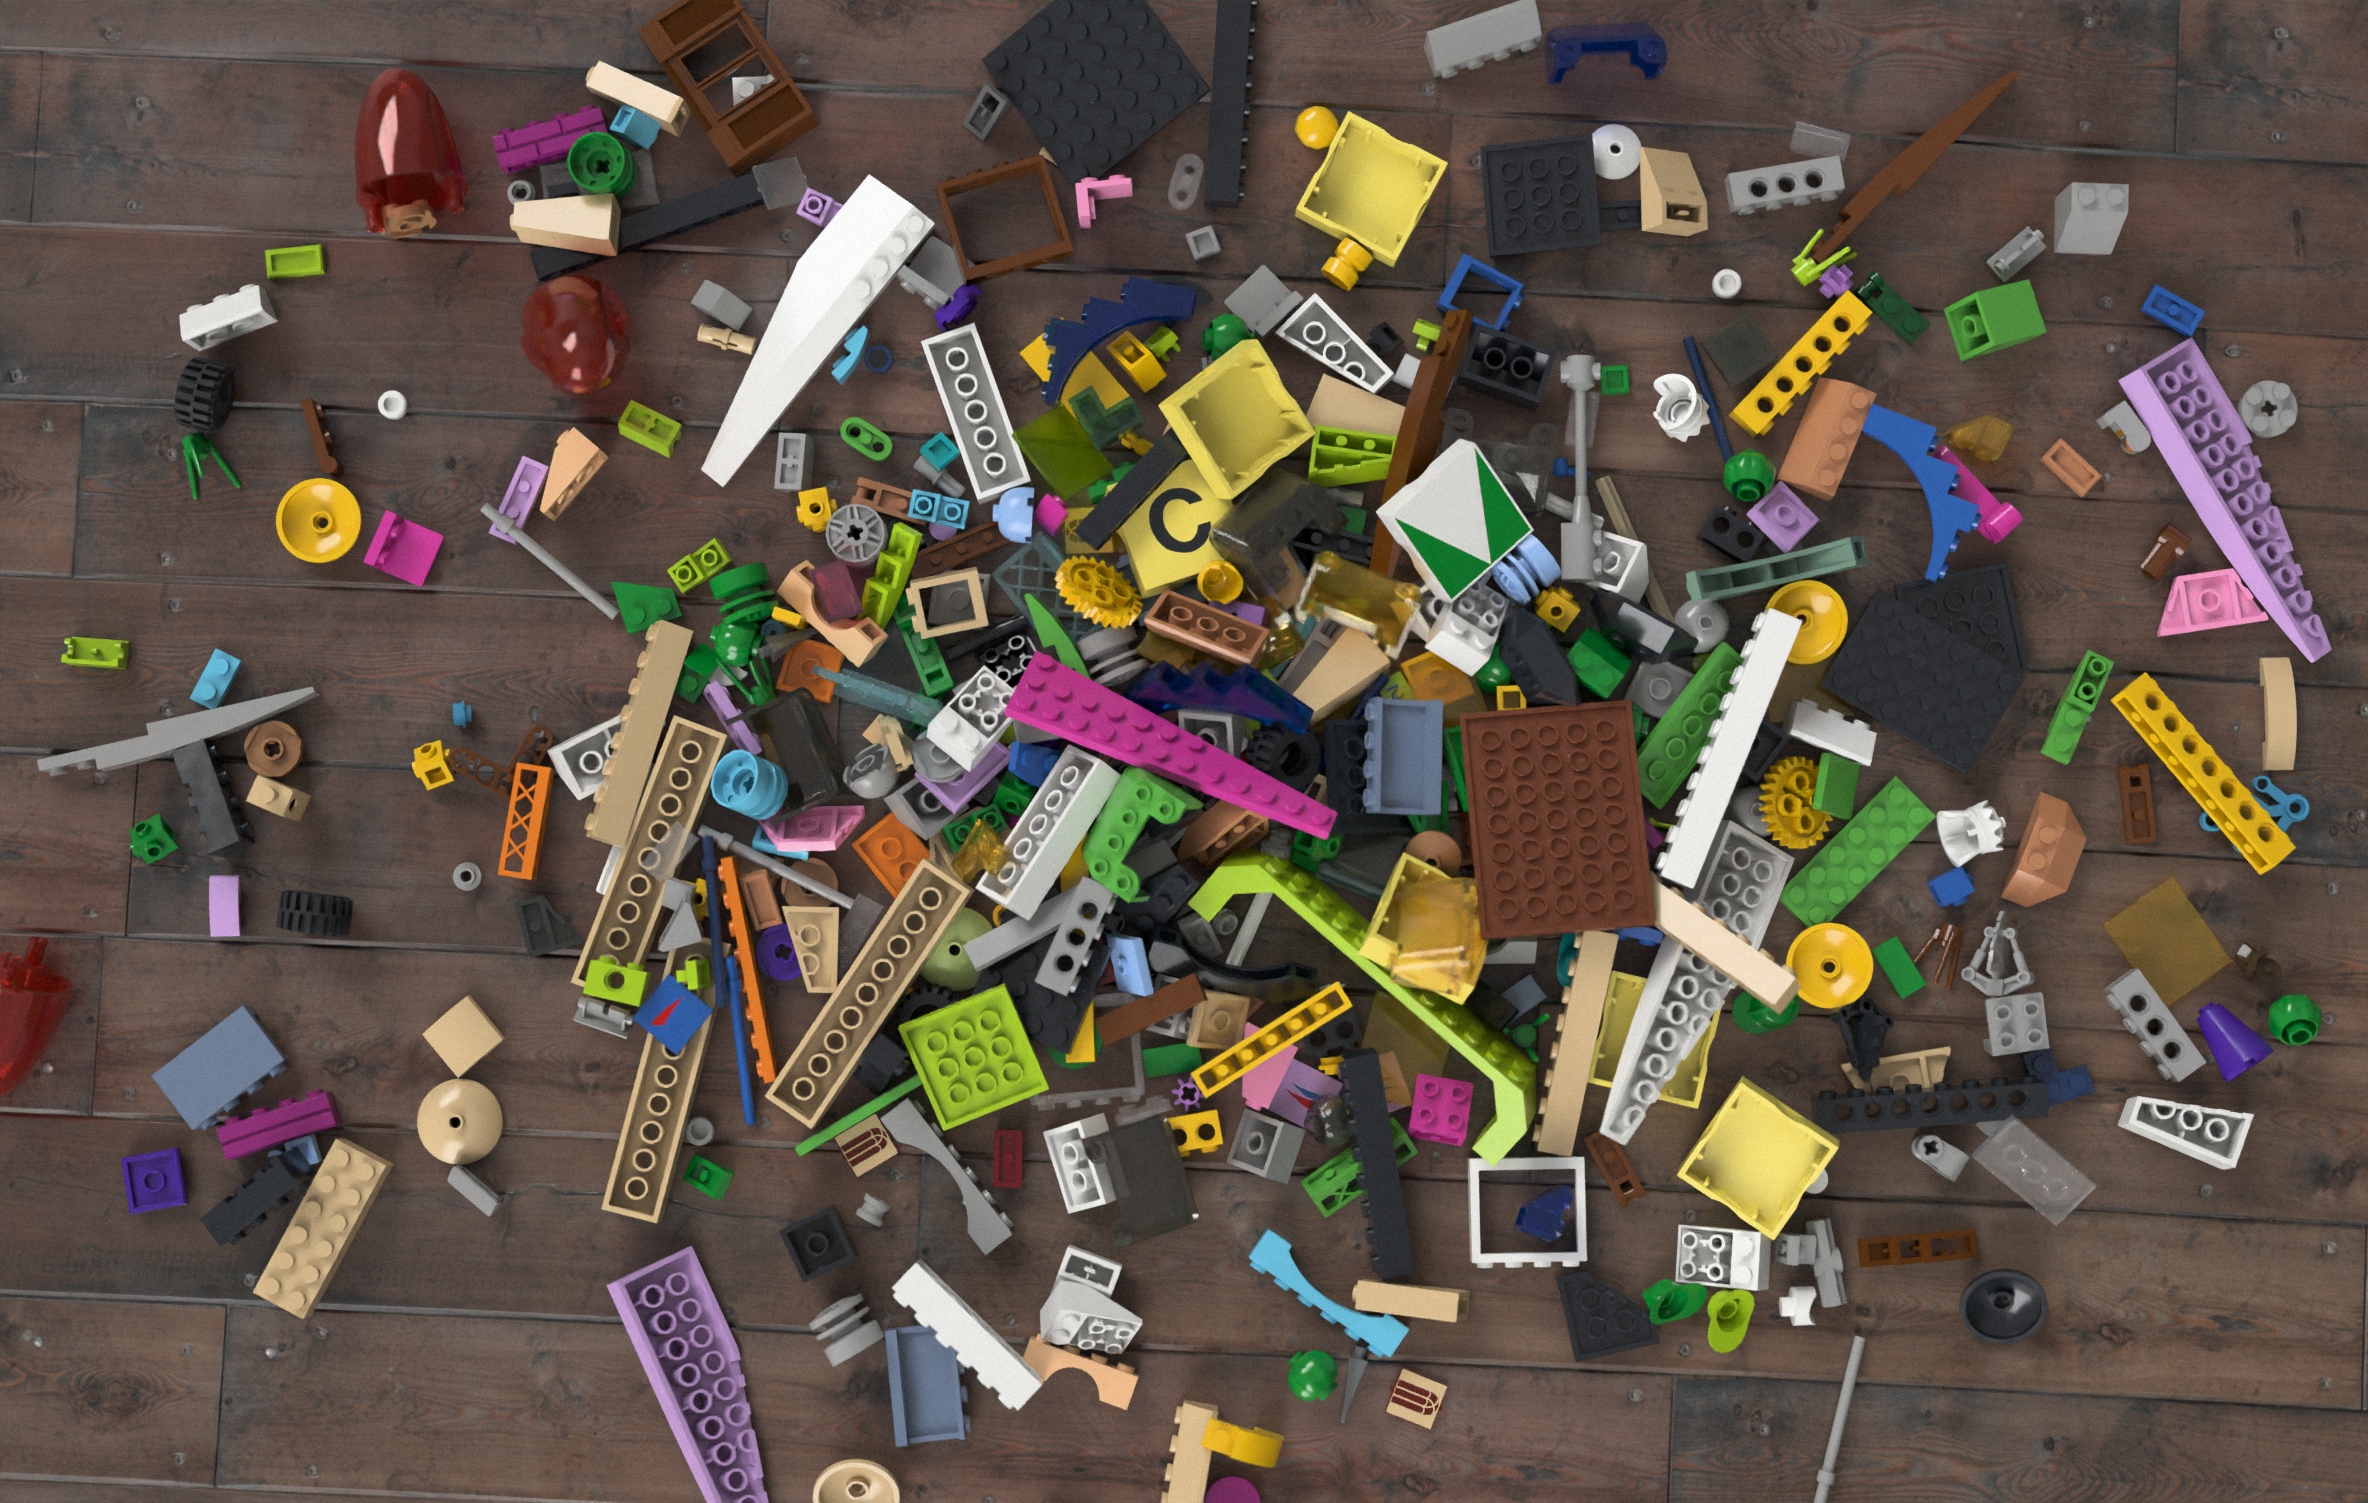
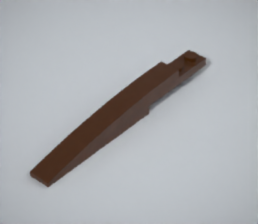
M2017 68L1966 101L1918 138L1877 174L1838 214L1845 223L1840 220L1829 231L1833 236L1826 243L1821 239L1810 251L1814 255L1812 259L1815 263L1819 265L1825 261L1891 191L1901 198L2016 78L2020 71Z
M1448 310L1432 356H1422L1396 439L1380 507L1404 486L1419 478L1433 461L1446 422L1439 418L1475 315L1469 310ZM1379 516L1368 576L1371 578L1391 579L1402 546L1396 542Z

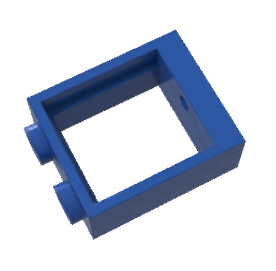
M1463 254L1437 303L1436 309L1446 314L1448 310H1461L1453 306L1451 302L1467 272L1470 271L1511 293L1494 326L1474 317L1471 327L1475 329L1478 323L1505 333L1512 320L1507 317L1511 308L1517 310L1524 297V294L1520 293L1523 284Z

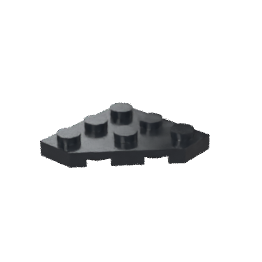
M1584 1270L1556 1276L1576 1362L1660 1343L1656 1324L1651 1322L1649 1311Z

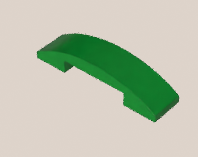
M905 593L900 596L893 616L917 668L928 697L931 698L954 688L955 685L935 638L922 639L920 632L915 633L911 617L917 615L915 604L909 605L907 594ZM925 617L926 626H927V628H930L929 624L927 623L926 617Z

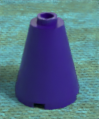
M2210 1002L2198 1011L2200 1017L2196 1020L2222 1077L2227 1083L2235 1080L2274 1052L2269 1043L2221 1003L2214 1005Z

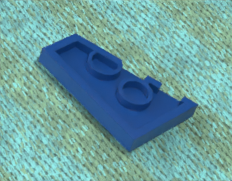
M1012 742L1008 770L1031 786H1036L1040 789L1064 751L1021 742Z

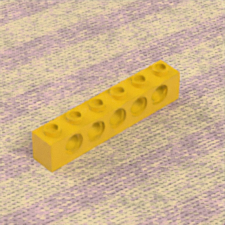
M1847 290L1728 416L1752 438L1758 433L1764 436L1775 424L1771 419L1778 412L1782 416L1794 404L1790 399L1797 392L1801 396L1813 384L1809 379L1816 372L1820 376L1832 364L1828 359L1835 352L1840 355L1851 344L1848 338L1854 332L1859 335L1870 324L1867 318L1873 312ZM1834 321H1844L1847 330L1845 332L1838 331L1834 326ZM1815 341H1825L1828 346L1827 352L1817 350ZM1804 360L1809 366L1808 372L1799 371L1796 367V361ZM1785 380L1790 386L1789 392H1781L1777 388V381ZM1758 401H1767L1771 407L1770 412L1764 413L1760 411Z
M1337 981L1193 1071L1191 1075L1205 1098H1207L1353 1005Z

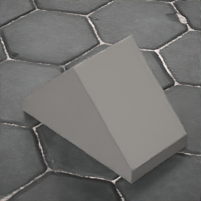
M708 280L704 281L691 301L692 305L739 333L753 311L751 307L726 288Z
M687 892L682 897L659 939L658 950L662 952L703 941V928L692 896Z

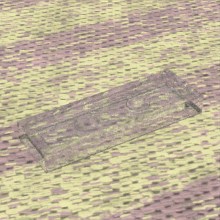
M861 893L857 895L853 907L848 911L838 928L837 979L840 981L844 978L884 909L883 906Z

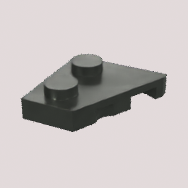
M543 895L515 902L529 958L583 944L580 936L576 934Z

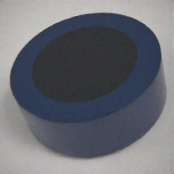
M872 346L865 353V365L870 372L884 374L891 369L893 357L885 346Z

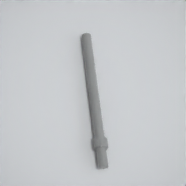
M488 502L482 507L480 511L497 524L496 528L504 535L508 533L612 620L620 612L519 529L511 517L502 515Z
M702 824L698 831V835L702 837L713 836L717 847L726 852L730 850L849 910L854 905V899L734 840L735 837L726 832L722 834Z
M1855 1335L1823 1467L1819 1469L1816 1479L1819 1483L1814 1503H1826L1830 1485L1834 1484L1836 1473H1833L1866 1341V1338Z

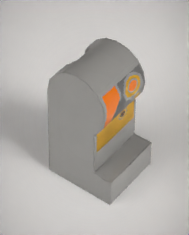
M2125 400L2096 420L2102 430L2110 426L2120 439L2122 449L2128 454H2137L2147 449L2150 445L2151 436L2148 430Z

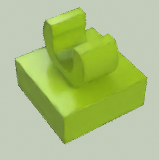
M1418 318L1412 331L1420 335L1415 348L1426 351L1430 340L1437 341L1442 327Z
M1163 325L1143 343L1154 356L1165 362L1170 361L1166 356V350L1169 347H1172L1176 352L1180 351L1179 345L1175 343L1179 338L1172 330Z
M709 959L685 961L686 970L676 971L677 983L687 982L688 990L712 988Z

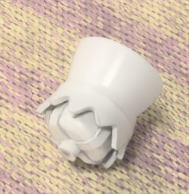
M1667 374L1655 380L1654 388L1662 395V398L1653 414L1669 437H1676L1682 442H1686L1688 436L1698 435L1701 426L1710 423L1707 416L1709 405L1702 398L1703 395L1696 393L1692 382L1680 374Z
M1988 800L1969 807L1964 811H1939L1937 814V828L1942 846L1947 857L1955 867H1960L1977 854L2003 850V847L1999 844L2003 842V828L2006 827V823L2003 817H1998L1993 807L1987 806Z

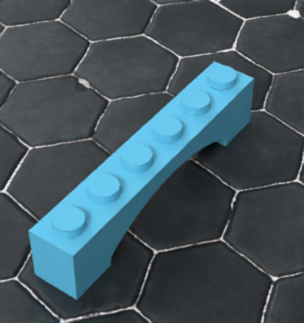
M1267 1228L1248 1255L1253 1260L1250 1265L1262 1274H1265L1266 1271L1270 1272L1276 1277L1273 1282L1284 1290L1288 1291L1290 1287L1299 1293L1297 1299L1311 1308L1315 1304L1323 1311L1320 1315L1332 1324L1339 1321L1346 1326L1344 1332L1356 1341L1361 1337L1370 1343L1367 1348L1380 1358L1383 1354L1390 1358L1410 1329L1391 1314L1382 1313L1381 1315L1361 1313L1343 1307L1324 1296L1307 1281L1295 1265L1289 1253V1249L1292 1247L1291 1243Z

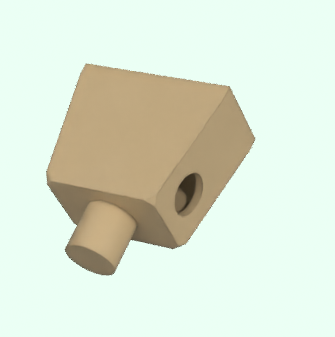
M257 775L246 801L279 816L301 822L312 796L269 777ZM295 799L294 806L289 810L291 802Z

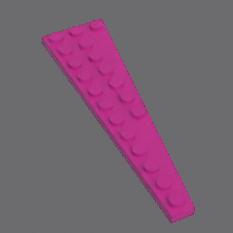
M1037 650L1005 709V716L1327 840L1337 816V812Z

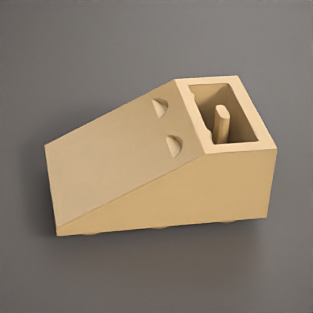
M1641 147L1642 231L1690 236L1708 230L1707 200L1688 153Z

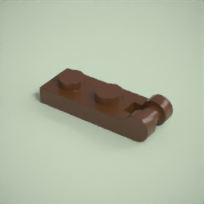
M312 398L301 400V407L321 469L332 477L341 476L344 466L335 459L332 447L335 446V441L331 431H326L323 420H326L327 416L321 403L318 404Z
M2142 763L2130 768L2127 765L2117 766L2116 776L2119 782L2126 845L2157 842L2148 765ZM2137 778L2139 786L2131 787L2130 779Z
M1600 1129L1582 1138L1621 1209L1628 1206V1202L1638 1197L1640 1199L1647 1195L1617 1141L1600 1133ZM1628 1180L1631 1187L1622 1192L1619 1185Z

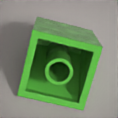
M2029 279L1978 291L1944 309L1961 362L2030 341L2047 332Z

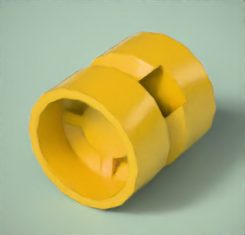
M1344 238L1335 250L1337 257H1330L1322 267L1321 272L1338 287L1350 291L1359 279L1357 272L1366 270L1373 258L1359 244Z

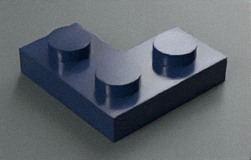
M2050 1046L2047 1049L2033 1050L2020 1055L2026 1074L2037 1075V1078L2046 1082L2048 1107L2095 1092L2086 1064L2058 1072Z

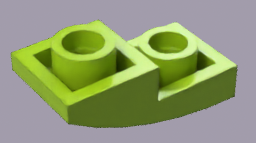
M714 538L695 553L688 554L667 571L683 594L725 568L733 560L720 540Z

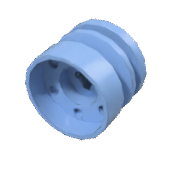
M1531 533L1511 550L1513 556L1508 553L1489 570L1495 582L1504 593L1521 606H1526L1531 602L1530 596L1536 597L1539 595L1535 581L1543 587H1548L1561 576L1560 567L1553 556Z

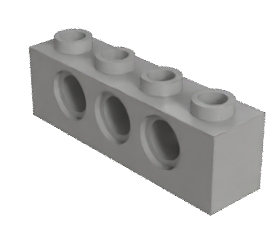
M1839 155L1729 173L1724 180L1730 213L1738 211L1739 215L1751 214L1755 212V208L1766 207V210H1776L1782 208L1783 204L1792 202L1794 206H1801L1810 203V199L1821 198V201H1831L1837 199L1838 195L1845 189ZM1806 178H1816L1819 187H1810L1806 182ZM1781 181L1788 182L1791 186V192H1783L1779 188L1778 183ZM1751 187H1761L1764 191V196H1754L1751 192Z
M1082 877L1035 982L1067 996L1068 991L1075 992L1081 978L1076 975L1080 965L1086 967L1093 952L1088 949L1093 938L1099 939L1105 926L1100 921L1105 912L1111 913L1117 898L1112 896L1113 891L1087 877ZM1093 903L1097 907L1095 918L1085 919L1082 916L1081 907L1083 904ZM1073 929H1080L1085 933V941L1080 946H1075L1069 941V933ZM1062 955H1068L1073 960V967L1068 972H1062L1057 968V960Z
M2130 969L2104 988L2108 994L2106 1000L2114 1010L2119 1009L2125 1018L2122 1020L2124 1025L2132 1034L2136 1033L2142 1041L2139 1043L2140 1047L2147 1056H2153L2159 1064L2156 1068L2165 1080L2180 1082L2206 1063L2205 1059L2139 969ZM2134 996H2137L2141 1001V1007L2136 1012L2130 1006V1001ZM2151 1019H2154L2158 1025L2157 1032L2153 1035L2147 1029V1024ZM2169 1042L2175 1048L2174 1055L2171 1058H2168L2164 1053V1048Z

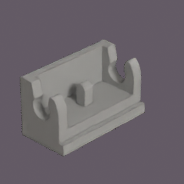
M779 433L774 489H779L786 493L811 490L816 439L807 434Z

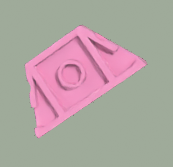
M2233 568L2178 576L2173 580L2157 635L2158 637L2262 622L2268 620V616L2265 611L2262 612L2253 600L2254 596L2248 588L2242 585L2240 577Z
M865 805L781 807L771 817L757 821L778 851L836 850L865 818Z

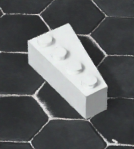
M1316 293L1275 332L1282 340L1372 394L1377 395L1395 377L1394 373Z
M2137 1096L2127 1099L2118 1126L2225 1170L2236 1167L2254 1114L2230 1112L2229 1110L2211 1109L2198 1105H2186Z

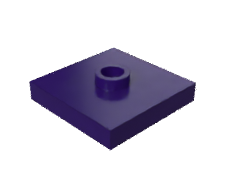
M180 1147L121 1158L130 1214L189 1204Z

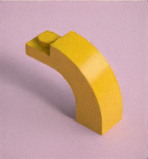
M1209 1417L1200 1445L1243 1462L1264 1467H1275L1284 1437L1256 1426L1254 1430H1250Z

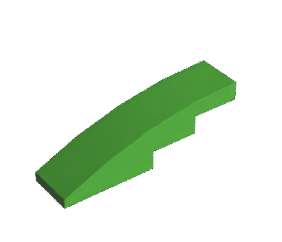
M1035 593L1025 594L1024 597L1043 648L1055 645L1061 664L1070 669L1075 668L1076 672L1094 681V676L1089 673L1090 667L1088 662L1084 661L1074 638L1055 613Z

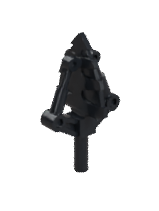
M1865 991L1856 1001L1833 1009L1830 1012V1018L1832 1022L1839 1025L1844 1042H1846V1052L1850 1056L1849 1061L1852 1067L1857 1069L1859 1072L1857 1075L1861 1080L1868 1083L1874 1071L1872 1069L1880 1065L1879 1050L1883 1047L1887 1029L1894 1026V1019L1891 1015H1886L1873 1002V999L1867 998ZM1850 1017H1855L1854 1021L1848 1023Z

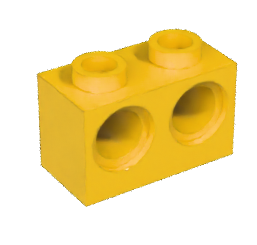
M1217 1109L1161 1119L1167 1154L1173 1153L1174 1158L1190 1156V1150L1201 1148L1202 1153L1219 1150L1218 1145L1223 1144ZM1203 1124H1211L1215 1129L1214 1136L1209 1140L1202 1139L1198 1134V1129ZM1182 1129L1186 1132L1187 1140L1184 1144L1175 1145L1172 1143L1170 1134L1173 1130Z

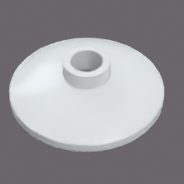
M1610 124L1597 129L1592 134L1597 175L1610 180H1618L1629 176L1636 170L1640 163L1641 143L1632 130L1622 125ZM1612 145H1617L1620 148L1618 154L1611 152L1610 147Z

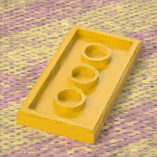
M1063 317L1020 352V356L1092 439L1135 403Z

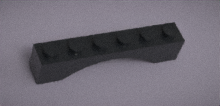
M1154 925L1145 948L1148 967L1155 973H1165L1176 976L1179 979L1197 973L1201 983L1208 987H1217L1232 991L1237 995H1247L1264 1002L1285 1005L1290 1009H1294L1313 997L1318 986L1317 968L1292 961L1268 967L1230 965L1201 952L1182 932Z

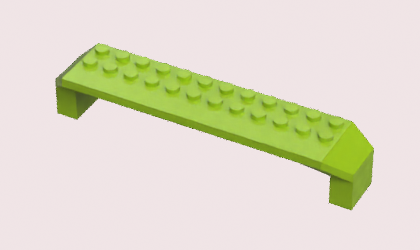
M1278 843L1232 852L1188 902V905L1210 922L1234 894L1275 893L1494 1082L1497 1113L1483 1127L1472 1147L1474 1151L1494 1167L1527 1132L1536 1113L1537 1065L1465 1003L1460 1005L1358 954L1370 922L1311 871L1291 861L1292 855Z

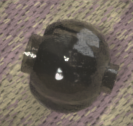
M1323 1094L1317 1096L1310 1103L1306 1118L1304 1119V1127L1311 1139H1315L1316 1142L1325 1146L1338 1147L1347 1143L1352 1135H1349L1346 1125V1118H1350L1349 1108L1344 1107L1342 1097L1334 1094Z

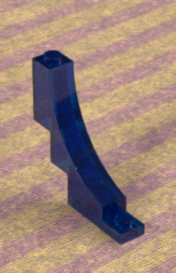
M1163 659L1130 684L1123 696L1156 715L1181 709L1216 710L1240 715L1267 726L1272 725L1278 720L1299 736L1307 732L1314 712L1308 705L1248 663L1227 677L1206 661L1185 675Z

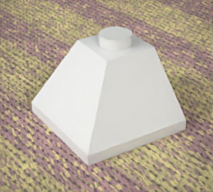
M1602 531L1601 547H1596V558H1602V575H1596V581L1583 584L1595 590H1598L1599 587L1604 588L1607 592H1614L1638 604L1649 584L1647 546L1644 543Z

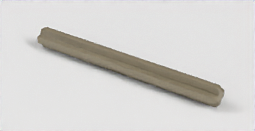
M1604 476L1596 480L1595 485L1617 534L1640 542L1611 477ZM1648 561L1649 584L1644 594L1652 612L1675 623L1673 614Z

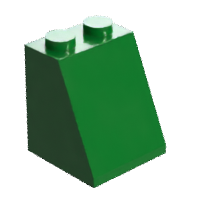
M1590 625L1586 627L1566 654L1575 670L1578 688L1596 702H1602L1608 698L1624 677L1633 661L1632 657L1623 650L1612 646L1608 640L1603 638L1602 634Z

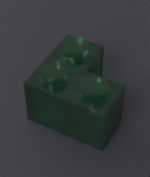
M1092 385L1067 399L1070 409L1096 453L1145 425V419L1131 395L1108 409H1105Z

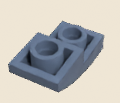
M1532 974L1501 994L1520 1011L1510 1024L1548 998Z

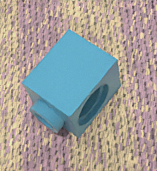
M622 105L609 129L632 145L648 150L650 145L655 142L661 125L638 109Z

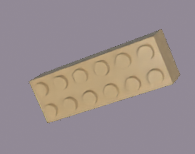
M346 1138L335 1139L253 1293L301 1319L311 1317L394 1164Z

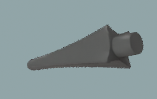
M813 626L790 633L767 636L766 645L758 648L757 653L761 659L770 656L772 661L775 662L803 641L819 633V631Z
M1356 1345L1354 1355L1351 1353L1348 1355L1345 1394L1340 1415V1422L1345 1423L1353 1397L1368 1365V1358L1365 1357L1367 1347L1362 1345Z

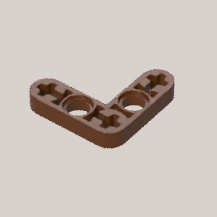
M535 724L526 731L506 768L464 746L452 748L448 753L447 761L449 766L456 772L510 800L512 790L507 794L505 793L507 788L504 785L497 783L496 788L492 786L497 782L500 772H504L501 776L503 780L511 782L515 776L517 760L523 754L530 755L533 759L532 765L539 766L552 744L553 734L545 725ZM541 730H544L543 736L546 738V741L544 743L539 741L535 747L536 750L540 751L538 755L524 748L526 744L531 747L533 746L535 739L532 735L534 732L540 733ZM463 752H466L465 758L472 763L475 762V758L480 759L474 765L472 774L467 773L471 769L469 766L463 763L459 767L456 766L457 761L454 759L456 754L461 755ZM484 765H489L494 770L493 777L487 781L481 780L478 776L479 769ZM523 770L521 782L525 788L535 771ZM521 788L519 790V795L523 793V790Z

